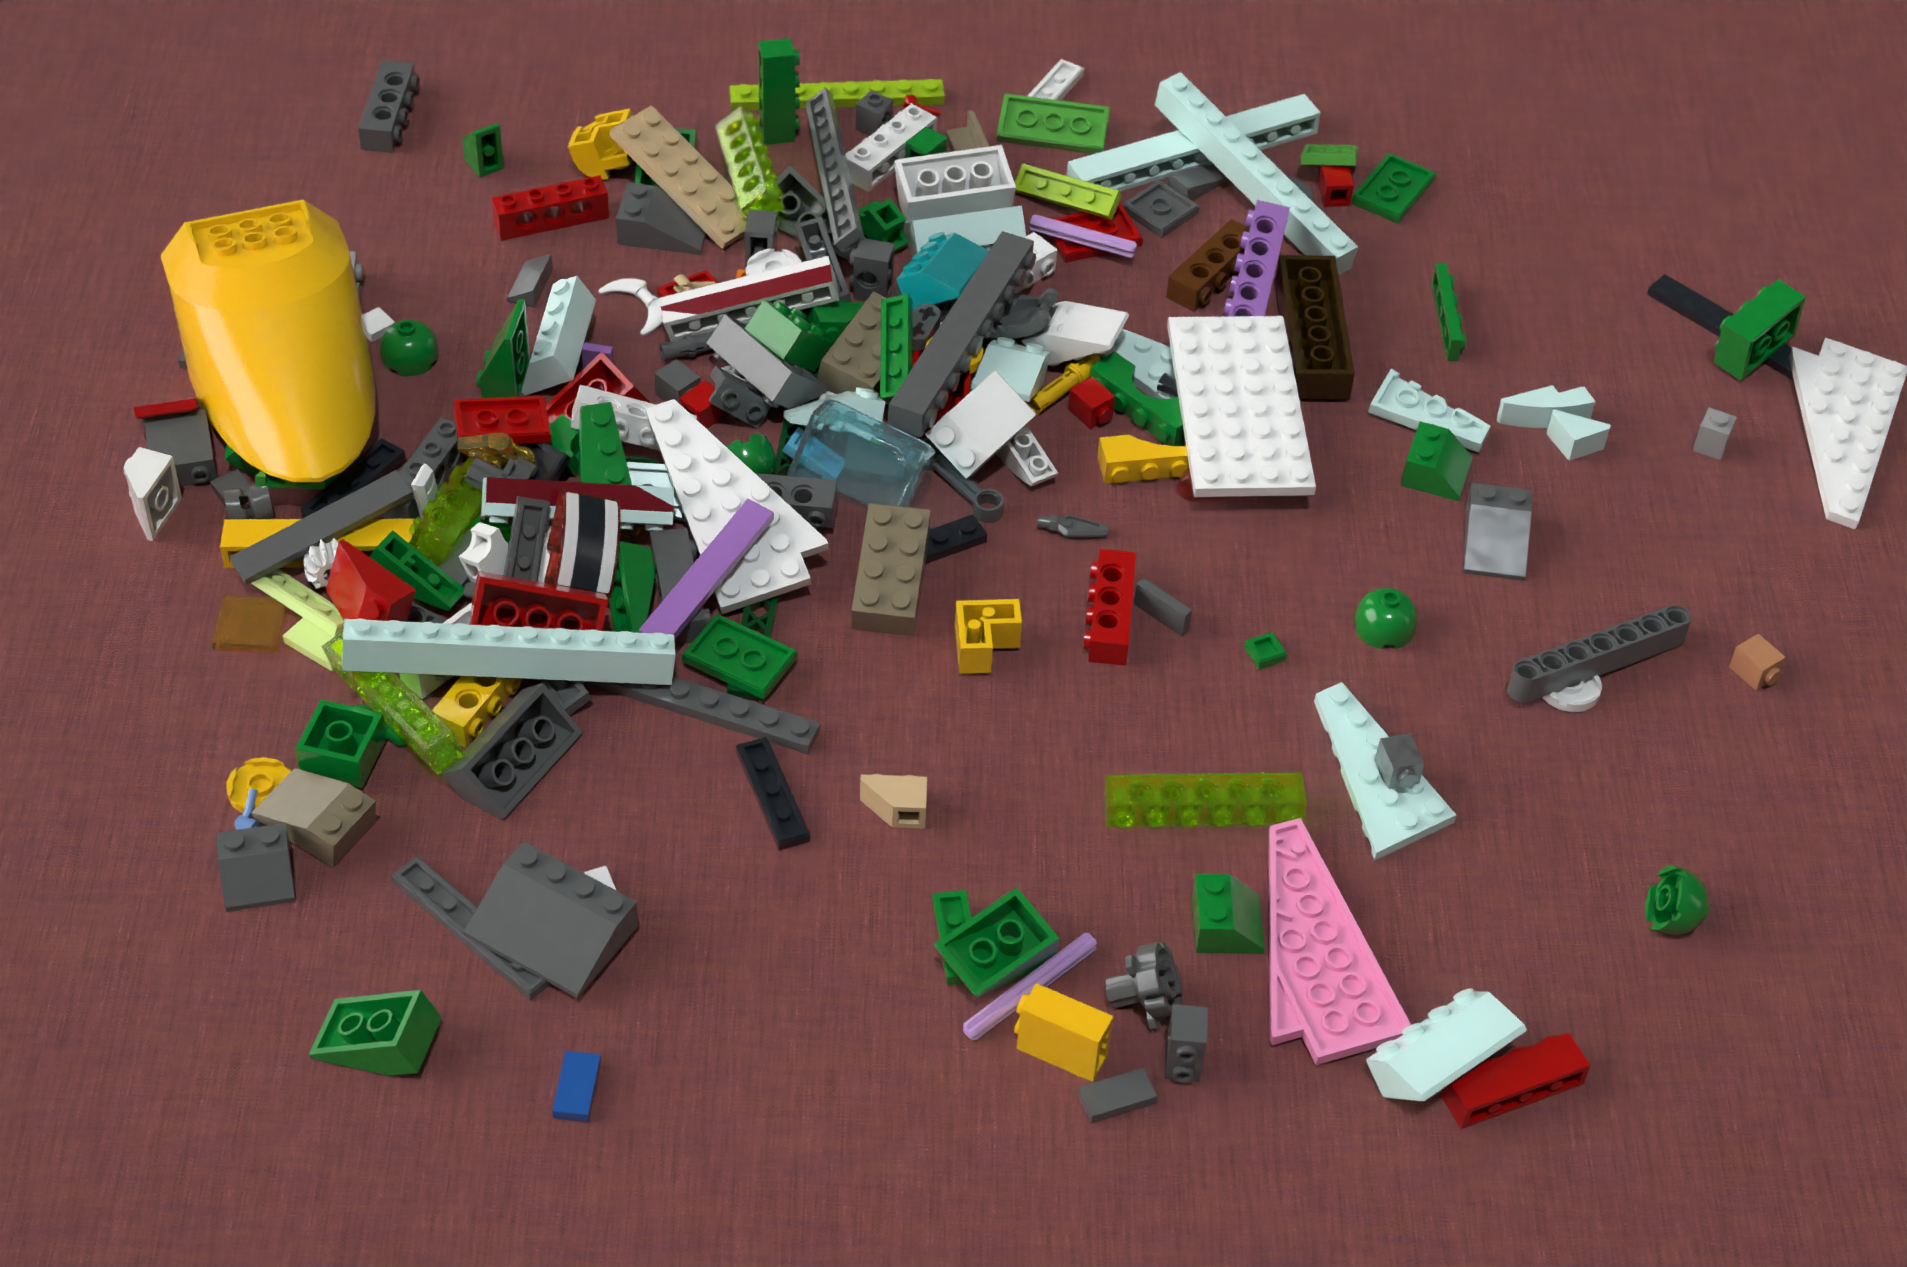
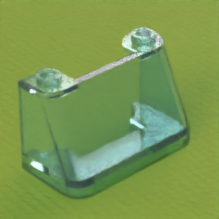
M827 399L812 412L787 476L837 480L839 492L866 505L873 503L909 507L933 458L935 450L929 444L837 400Z

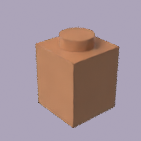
M1757 634L1736 646L1729 668L1757 691L1767 684L1769 686L1773 685L1779 680L1782 675L1781 668L1786 657L1760 634Z

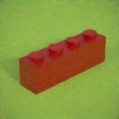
M1569 1032L1559 1036L1550 1035L1537 1044L1528 1047L1519 1046L1509 1052V1054L1501 1057L1486 1058L1445 1086L1440 1096L1460 1129H1464L1584 1085L1591 1065Z

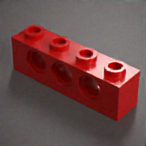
M600 175L491 198L493 222L501 241L609 219L608 192Z
M1099 548L1098 561L1092 560L1090 579H1096V584H1089L1088 602H1094L1093 607L1087 606L1086 625L1092 626L1091 630H1085L1083 649H1090L1088 662L1123 666L1127 664L1136 552Z

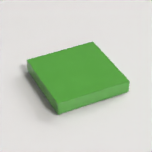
M1306 144L1301 154V165L1356 166L1359 157V146Z

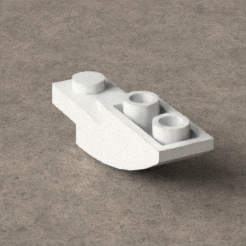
M1028 427L1021 429L996 453L1001 461L1017 477L1030 486L1058 475L1057 470Z

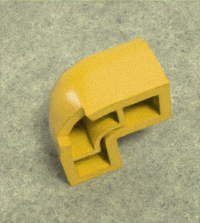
M630 109L595 116V122L584 128L577 127L568 144V149L580 171L589 177L600 175L602 179H608L613 168L620 170L626 168L634 161L609 136L613 127L633 116Z

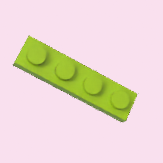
M1022 164L1015 181L1016 193L1112 220L1122 196L1118 190Z

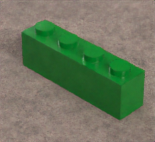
M791 38L758 41L759 130L763 145L795 142V131L800 130L799 116L795 114V110L800 109L799 94L795 93V88L800 87L799 72L795 71V66H800L799 50L793 48Z

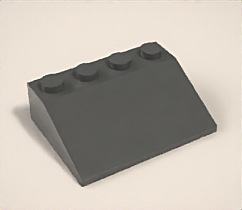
M523 841L503 863L465 928L464 936L534 975L541 977L572 996L579 998L638 927L637 901Z

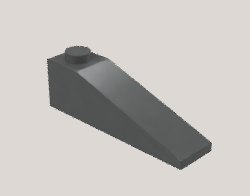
M791 166L751 204L755 210L777 212V228L796 237L794 224L822 217L835 255L847 261L850 259L852 249H857L860 242L859 240L855 245L847 247L842 252L834 245L825 199Z

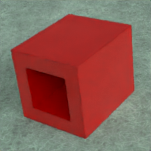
M1321 165L1318 190L1323 207L1350 206L1354 183L1349 166Z
M1092 376L1070 388L1068 410L1089 429H1092L1113 418L1115 396Z
M704 380L679 397V404L690 414L697 415V421L708 429L724 418L726 411L711 404L709 398L714 392L715 387Z

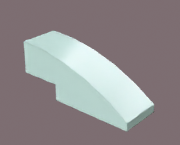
M1552 385L1502 398L1496 420L1499 424L1516 427L1548 428L1553 409L1591 419L1596 401L1584 386L1558 393Z

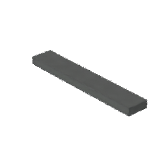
M395 470L230 556L231 564L245 585H248L309 553L310 546L318 547L320 540L328 543L333 538L336 539L412 499V491L398 471Z
M418 856L391 875L394 885L530 1001L551 985V983L465 937L464 930L478 907Z

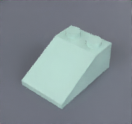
M998 337L997 340H993L988 344L973 379L971 389L974 390L996 370L1024 401L1029 402L1044 386L1050 352L1044 351L1043 346L1038 344L1026 343V346L1014 344L1015 340Z
M856 387V392L846 391L786 410L783 417L793 424L879 437L885 401L879 398L878 393L874 392V390Z

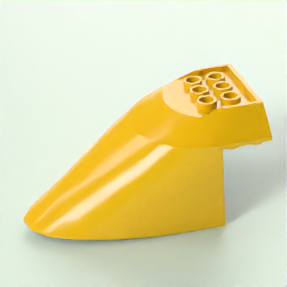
M303 199L184 222L160 256L171 291L189 378L201 408L206 409L207 418L227 445L240 457L270 476L291 482H322L343 472L359 457L370 437L375 416L376 389L350 252L338 221Z

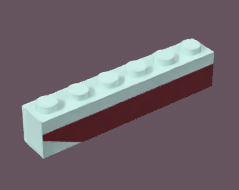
M483 478L481 516L489 517L490 523H508V518H513L517 496L549 501L547 520H552V526H566V493L570 492L616 501L618 505V529L633 530V524H644L647 531L664 530V526L673 525L674 487Z

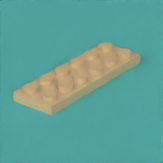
M652 105L611 129L609 136L722 250L745 236L744 232L749 209H755Z

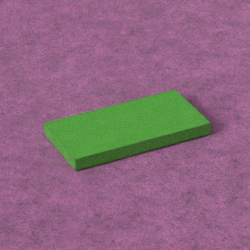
M1004 93L996 141L1090 154L1104 152L1110 107Z

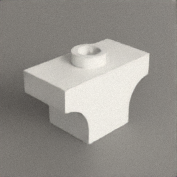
M479 522L470 529L472 533L470 546L459 556L469 580L476 583L478 571L499 575L504 574L509 545L504 540L499 528Z

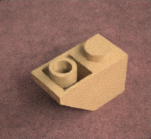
M861 774L860 801L892 828L925 829L927 777Z

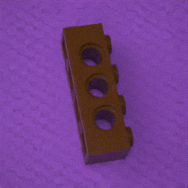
M1230 219L1168 277L1166 298L1192 312H1195L1202 304H1207L1218 289H1223L1233 275L1239 274L1240 271H1236L1234 268L1238 253L1244 255L1245 249L1240 248L1243 232L1249 233L1250 228Z

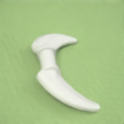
M636 278L619 279L599 289V294L601 295L610 292L634 294L645 303L648 308V320L640 332L641 336L650 334L663 322L660 298L653 296L648 291L646 281Z

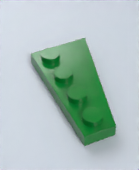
M605 402L582 406L579 414L580 482L632 485L612 403Z

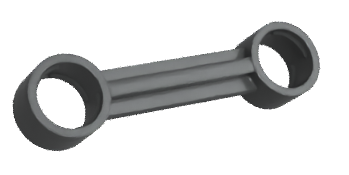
M928 437L921 439L916 444L915 461L917 466L925 471H937L972 502L973 514L977 520L984 523H994L1002 518L1004 497L999 491L989 488L982 489L970 477L966 479ZM934 452L939 455L929 457L923 455V453ZM984 503H991L996 505L997 507L984 508L980 505Z

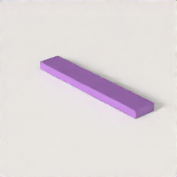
M747 498L639 629V633L674 634L675 640L774 519V512Z

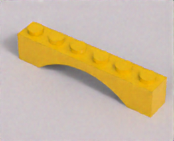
M1131 435L1099 437L1097 460L1104 484L1191 476L1186 446L1158 445L1140 440Z

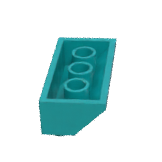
M939 232L928 238L929 241L920 247V252L912 257V261L903 268L904 271L896 279L902 295L909 294L913 299V310L922 304H937L959 298L989 250L957 233L945 235L944 232Z

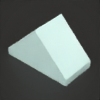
M1553 409L1546 434L1570 461L1603 450L1611 424Z

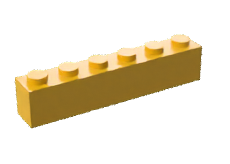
M224 519L220 544L224 568H234L231 564L230 556L301 519ZM372 519L339 536L335 540L339 543L340 540L344 539L370 557L374 549L393 530L416 548L414 519ZM304 555L281 568H305L303 563Z

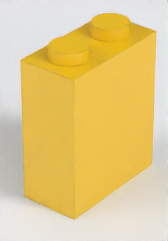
M1035 983L1029 995L1025 993L1022 995L1016 1009V1013L1020 1014L1014 1029V1033L1018 1034L1017 1049L1094 1082L1108 1057L1114 1016Z

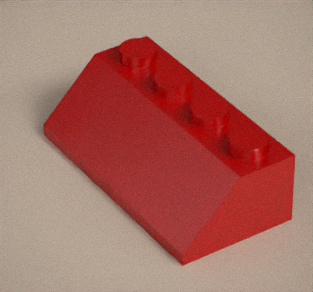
M478 571L469 625L529 626L533 628L602 631L608 598L603 593Z

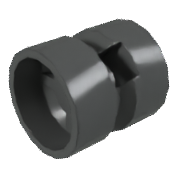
M252 484L248 486L246 491H243L240 487L222 491L228 519H274L267 486L259 487ZM249 502L250 509H241V505Z

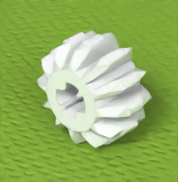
M335 538L330 543L320 540L318 547L310 546L309 553L304 555L305 576L316 589L323 586L326 589L338 546Z

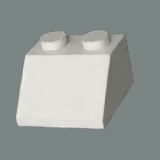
M138 447L133 456L125 462L124 474L126 475L129 496L132 499L135 514L147 540L154 541L181 502L182 496L173 456Z

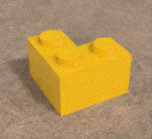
M1019 599L956 601L954 627L959 674L991 673L993 649L1020 648L1022 618Z

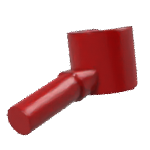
M908 94L904 97L906 104H903V109L913 104L932 115L940 116L941 110L918 104L915 95Z

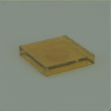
M223 595L211 642L213 650L277 653L288 607L273 597Z

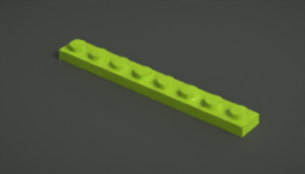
M942 79L800 83V87L795 88V93L799 94L800 109H806L805 103L825 87L833 94L835 108L856 107V104L870 90L893 99V106H903V104H906L904 97L908 94L915 95L918 104L944 105L945 101ZM730 85L731 111L759 110L758 85Z

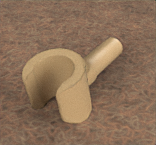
M680 274L674 279L679 286H674L673 288L677 293L716 283L715 281L690 282L685 275Z

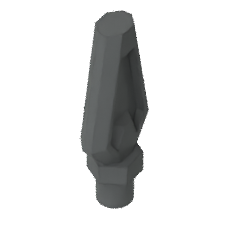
M1071 514L1059 518L1058 515H1051L1050 517L1038 515L1037 527L1049 529V532L1056 533L1058 531L1065 537H1107L1108 526Z

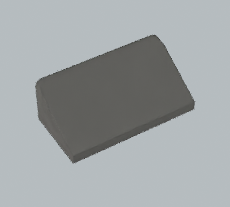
M544 255L525 261L507 297L508 302L517 303L519 299L525 300V305L535 307L553 270L551 255Z

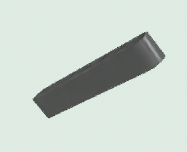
M1679 605L1667 606L1519 660L1513 666L1507 693L1518 702H1530L1552 692L1565 689V687L1576 685L1581 681L1592 679L1596 675H1603L1678 647L1685 641L1692 620V614L1688 609Z

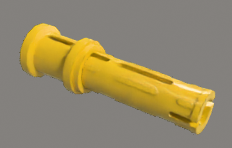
M1091 354L1075 364L1067 365L1060 377L1037 392L1027 404L1036 414H1040L1048 406L1069 392L1071 387L1087 380L1090 375V367L1101 359L1097 354Z

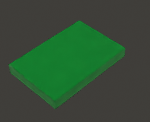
M1388 153L1352 194L1351 204L1399 224L1435 181L1437 173Z
M717 613L682 654V662L763 700L798 658L797 650Z

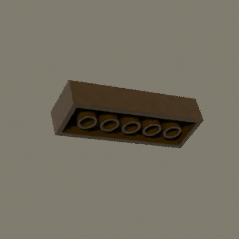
M1279 255L1275 284L1280 316L1284 318L1299 399H1350L1355 371L1336 256Z

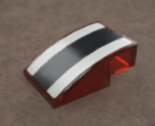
M560 488L546 548L551 553L544 583L603 593L607 597H611L620 543L621 513L619 499Z

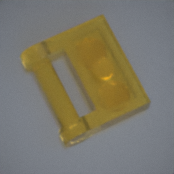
M505 433L458 438V450L469 456L471 460H475L478 456L496 467H500L501 463H508L510 458L517 461L521 457L531 463L534 460L532 450L524 446H518Z

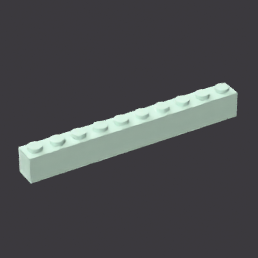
M1181 72L1160 82L1155 106L1255 206L1257 200L1290 207L1284 235L1305 255L1336 256L1339 275L1352 268L1358 246Z
M1305 94L1226 117L1259 150H1263L1317 134L1321 112ZM1180 130L1069 161L1067 176L1123 191L1167 178L1179 171L1212 165L1213 163Z
M361 618L344 619L342 670L672 685L675 663L674 634L569 630L564 628L548 629L529 626L467 625L464 623L400 622L398 620L379 621Z

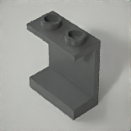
M206 409L144 418L148 449L173 456L179 487L206 483L217 479Z

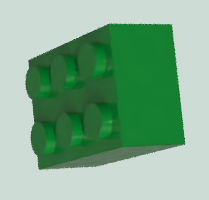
M1779 279L1769 287L1764 286L1753 300L1744 302L1737 313L1733 316H1727L1721 323L1720 338L1715 345L1714 363L1740 381L1796 335L1806 296Z

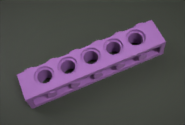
M1257 200L1255 210L1248 211L1245 226L1250 227L1249 233L1243 232L1240 248L1245 249L1244 255L1238 253L1234 270L1240 272L1238 277L1232 276L1229 293H1233L1234 296L1233 299L1227 298L1223 315L1229 317L1265 316L1290 207Z

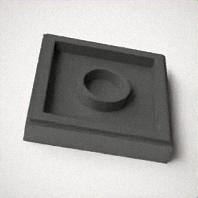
M1160 180L1122 204L1132 219L1161 238L1199 214L1200 208L1199 205Z

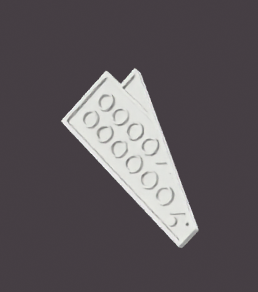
M1825 338L1819 355L1793 347L1789 355V362L1826 519L1856 529L1903 387L1907 366Z
M675 399L645 408L649 423L700 555L747 498L774 512V519L714 591L722 614L810 585L811 578L803 558L829 550L827 539Z

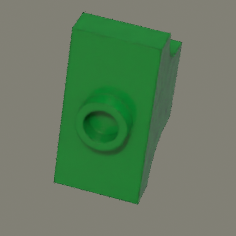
M890 198L882 203L875 200L858 209L862 230L869 239L893 243L894 254L907 248L910 242L904 231V224L907 219Z
M561 414L555 421L549 424L551 442L547 444L571 457L565 469L577 477L579 475L580 462L579 430L571 428V420Z

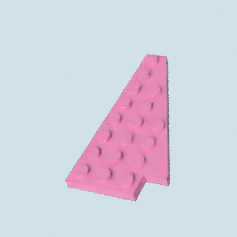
M1301 818L1271 825L1268 834L1269 1025L1271 1045L1302 1037L1315 1064L1319 1065L1375 1049L1387 1041L1396 1040L1403 1035L1402 1031L1411 1024Z

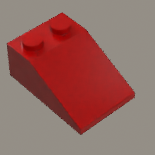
M600 352L546 404L549 424L555 421L561 414L571 420L572 409L580 385L648 403L650 401L603 352Z
M344 539L339 541L326 591L343 620L361 618L366 620H398L400 622H407L416 589Z

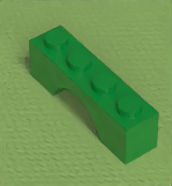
M1115 351L1090 367L1089 378L1093 376L1115 396L1114 408L1125 414L1138 426L1143 427L1168 446H1180L1185 442L1178 397L1158 399L1140 392L1134 385L1136 366Z

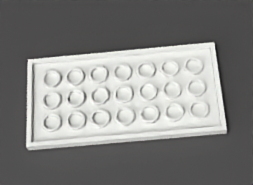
M1283 316L1168 317V335L1194 497L1314 495L1316 484Z

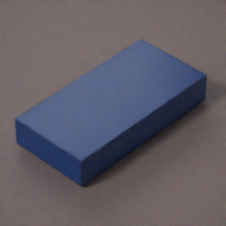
M565 1051L552 1110L553 1118L589 1122L601 1065V1054Z

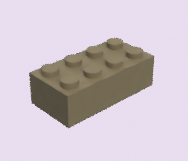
M873 291L821 360L817 379L829 388L827 391L840 394L846 391L856 392V387L874 390L879 395L881 300L886 299V297Z
M869 503L852 605V629L915 636L930 535L931 510Z

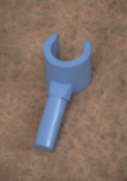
M249 789L243 815H239L234 823L236 830L260 827L259 821L252 819L257 790Z

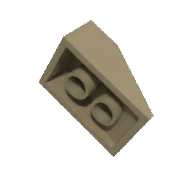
M294 768L252 812V817L266 826L286 823L288 838L291 842L334 868L375 824L376 800L349 783Z

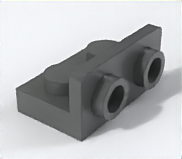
M715 366L709 375L716 383L715 390L709 398L711 404L758 428L772 407L763 400L765 395L752 390L746 385L745 381Z

